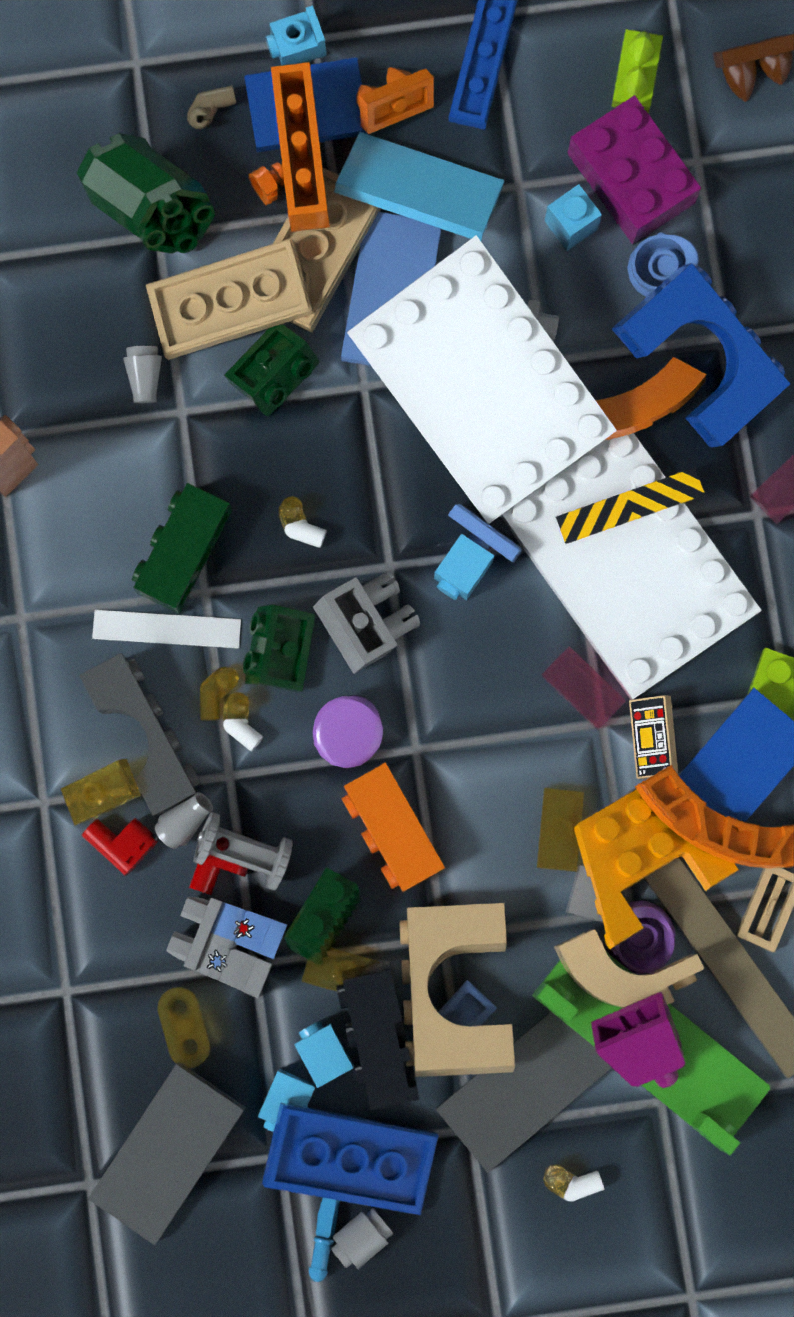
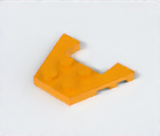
M637 789L579 822L574 827L587 877H591L596 895L594 902L597 913L601 915L606 931L604 938L609 949H612L644 928L621 893L625 889L680 856L685 859L705 891L739 870L734 863L712 856L677 835L652 811Z

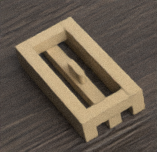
M763 868L735 935L736 937L775 953L794 907V873L782 868ZM774 874L777 876V879L755 932L751 934L748 931L770 878ZM788 880L792 882L767 941L762 936L784 883Z

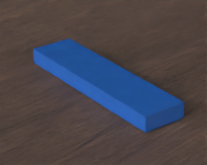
M478 0L449 113V122L483 130L486 129L518 0Z

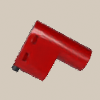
M134 818L118 836L99 819L94 820L82 834V837L125 876L133 871L159 840L157 834L153 835L137 818Z
M220 837L217 839V849H227L229 845L227 838ZM209 855L202 865L197 864L189 888L212 895L220 869L245 877L248 868Z

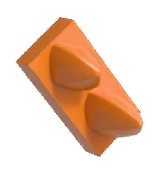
M389 67L386 85L379 88L360 85L356 99L360 107L361 127L369 135L433 108V75L426 68L412 74L405 70Z

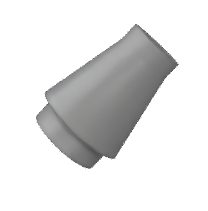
M133 346L126 348L127 357H124L123 360L133 393V403L157 402L156 393L162 356L158 355V347Z
M197 792L190 799L161 814L158 818L159 822L155 825V831L159 839L173 849L178 848L180 845H187L207 815L213 811L211 801L204 794Z

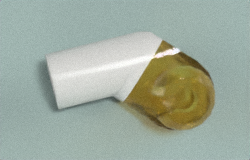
M294 496L286 497L278 510V516L286 535L297 541L321 548L327 530L307 523L302 509L303 504L299 498Z
M236 692L226 698L224 702L223 727L227 733L252 752L262 741L263 736L248 725L250 703L248 697L241 692Z
M552 1164L547 1167L544 1173L543 1180L548 1190L566 1201H575L604 1190L597 1170L577 1177L564 1169L563 1166Z

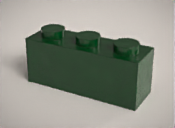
M189 483L186 484L182 492L177 490L168 506V511L171 512L165 526L159 525L150 541V546L154 548L147 561L142 559L139 562L132 576V581L136 582L133 588L137 594L178 614L181 613L232 513L230 503Z

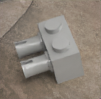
M385 571L382 575L363 586L355 577L325 594L313 606L353 674L386 656L398 646L395 639L420 626L418 615L405 622L402 621L415 612L408 604L383 620L374 607L400 592L397 581L382 588L394 578L389 571Z

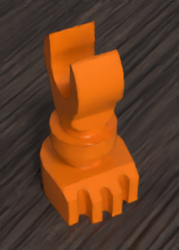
M274 163L270 166V171L262 166L249 174L252 187L265 205H269L277 200V184L280 186L285 185L282 163Z

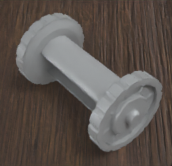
M211 812L206 819L202 831L199 833L193 862L202 865L209 855L267 875L266 888L276 890L287 869L293 841L283 837L278 846L274 847L220 828V814ZM220 837L227 838L229 842L225 850H218L216 847V841Z

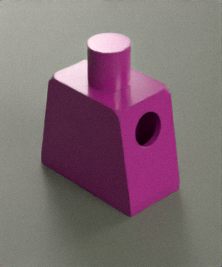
M662 992L591 1022L597 1054L631 1086L638 1087L654 1080L659 1087L667 1088L677 1081L679 1077L677 1070L683 1068L685 1058L678 1031Z

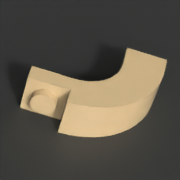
M590 929L554 946L566 972L581 989L597 1000L622 1008L659 992L663 993L667 1005L675 1001L668 986L673 985L675 990L686 987L697 981L695 973L704 970L698 954H689L648 974L635 975L619 968L610 959L596 929Z

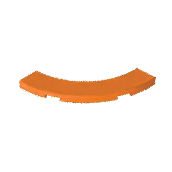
M672 357L661 371L644 384L614 397L595 400L617 430L605 440L630 435L652 426L654 421L666 416L670 412L674 413L697 393L705 383L707 374Z
M672 765L635 786L646 804L661 821L677 835L708 854L731 863L749 867L770 869L794 867V824L771 828L759 827V825L743 822L730 816L725 817L706 806V802L685 784Z

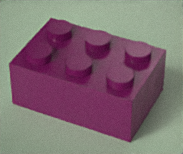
M635 95L571 136L567 154L632 245L696 203L701 186Z

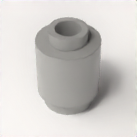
M372 1208L366 1214L363 1212L359 1213L332 1237L337 1244L331 1250L346 1268L353 1263L359 1269L388 1244L386 1240L393 1232Z

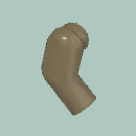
M232 85L198 93L188 110L187 120L193 128L204 129L211 123L218 108L236 105Z

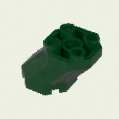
M118 133L110 137L112 143L101 147L100 143L88 149L76 173L88 198L95 207L140 238L147 250L171 254L178 251L185 254L196 248L198 241L203 238L215 217L213 206L204 188L198 181L153 150L146 138Z

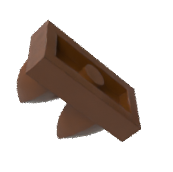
M784 34L714 52L715 67L723 69L726 82L737 97L746 102L750 98L755 86V60L759 59L763 71L772 81L779 85L784 83L790 73L793 62L794 34Z

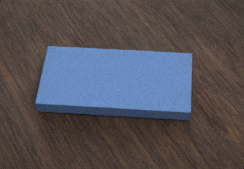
M378 212L360 244L341 361L371 366L347 331L436 265L442 229L402 215Z

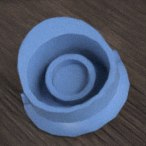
M659 232L657 235L650 236L640 242L630 254L627 266L630 282L637 292L647 297L679 267L690 263L695 267L698 266V252L688 239L678 235H667Z

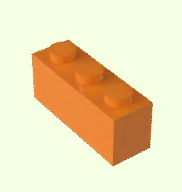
M386 762L344 786L348 795L341 799L352 819L358 816L361 817L367 828L361 835L371 853L380 851L387 865L380 869L391 889L399 886L402 892H405L445 869Z

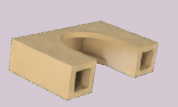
M504 903L407 908V920H399L401 945L409 944V960H401L403 985L411 984V1000H403L405 1025H413V1041H405L406 1048H409L411 1061L406 1062L407 1066H415V1077L513 1072L515 1061L512 1024L461 1026L443 1018L436 1011L428 994V984L431 975L444 960L464 953L504 952L506 950Z

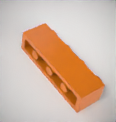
M310 62L271 67L291 231L328 228L330 223Z

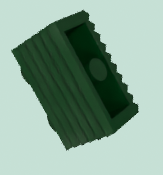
M325 868L284 936L287 947L317 965L324 964L323 958L328 957L327 951H331V945L336 944L335 938L340 937L339 931L344 930L343 924L348 923L347 917L352 916V910H356V904L360 903L357 884L331 869Z

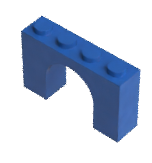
M690 263L679 267L620 320L612 330L636 359L648 356L684 324L701 325L718 337L726 355L724 378L719 387L693 410L686 419L709 447H720L785 390L790 383L784 377L786 372L781 363L772 356L768 357L759 346L761 340L751 328L744 327L736 318L737 311L733 304L727 298L719 297L710 286L712 280L706 271Z

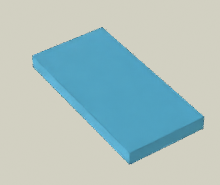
M359 132L336 181L334 193L470 239L477 235L481 241L502 191L504 180Z

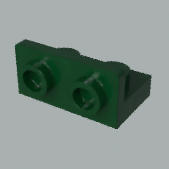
M280 324L269 328L224 376L231 385L251 399L264 415L270 416L277 407L284 403L298 385L311 375L312 371L319 365V360L304 339L285 325Z
M273 604L258 607L257 612L251 618L249 631L252 635L250 651L246 653L243 661V672L246 674L245 684L265 685L293 692H303L315 614Z

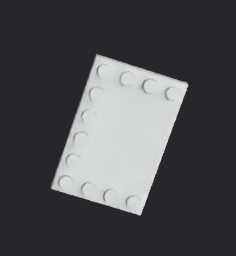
M477 235L347 331L353 342L488 524L617 431Z
M634 433L603 440L501 515L505 524L630 700L636 699L762 611L685 503L565 544L556 516L666 478Z

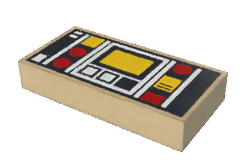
M663 695L629 700L636 778L648 779L670 765L679 775L671 696Z

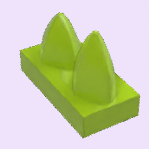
M625 29L611 107H617L635 95L647 113H649L662 45V35Z

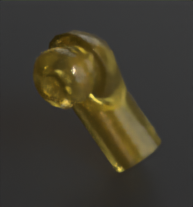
M220 667L201 683V721L220 720V700L239 683V674L235 669Z

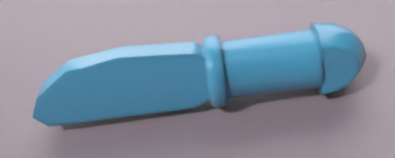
M322 1198L318 1212L316 1236L314 1237L313 1257L311 1266H309V1275L314 1282H321L327 1276L330 1249L334 1243L332 1237L335 1233L340 1206L339 1200Z

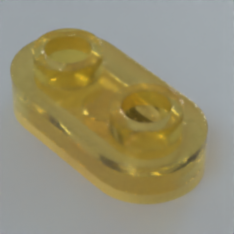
M172 988L166 991L158 1002L159 1018L172 1060L176 1064L180 1062L188 1068H193L202 1064L209 1056L211 1044L196 995L187 988ZM176 1000H182L186 1003L187 1010L183 1015H176L173 1012L172 1005ZM187 1039H193L197 1042L198 1049L195 1054H187L184 1051L183 1044Z

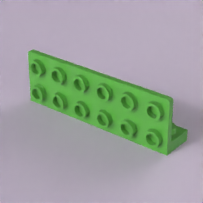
M607 953L610 959L619 968L628 973L633 974L625 966L618 962L614 957ZM560 960L532 994L535 999L594 1047L591 1022L622 1009V1007L606 1004L586 993L572 980ZM668 1004L681 1040L685 1065L677 1070L679 1077L670 1087L661 1088L654 1080L641 1086L720 1151L731 1156L740 1144L734 1138V1135L768 1093L770 1085L675 1007Z

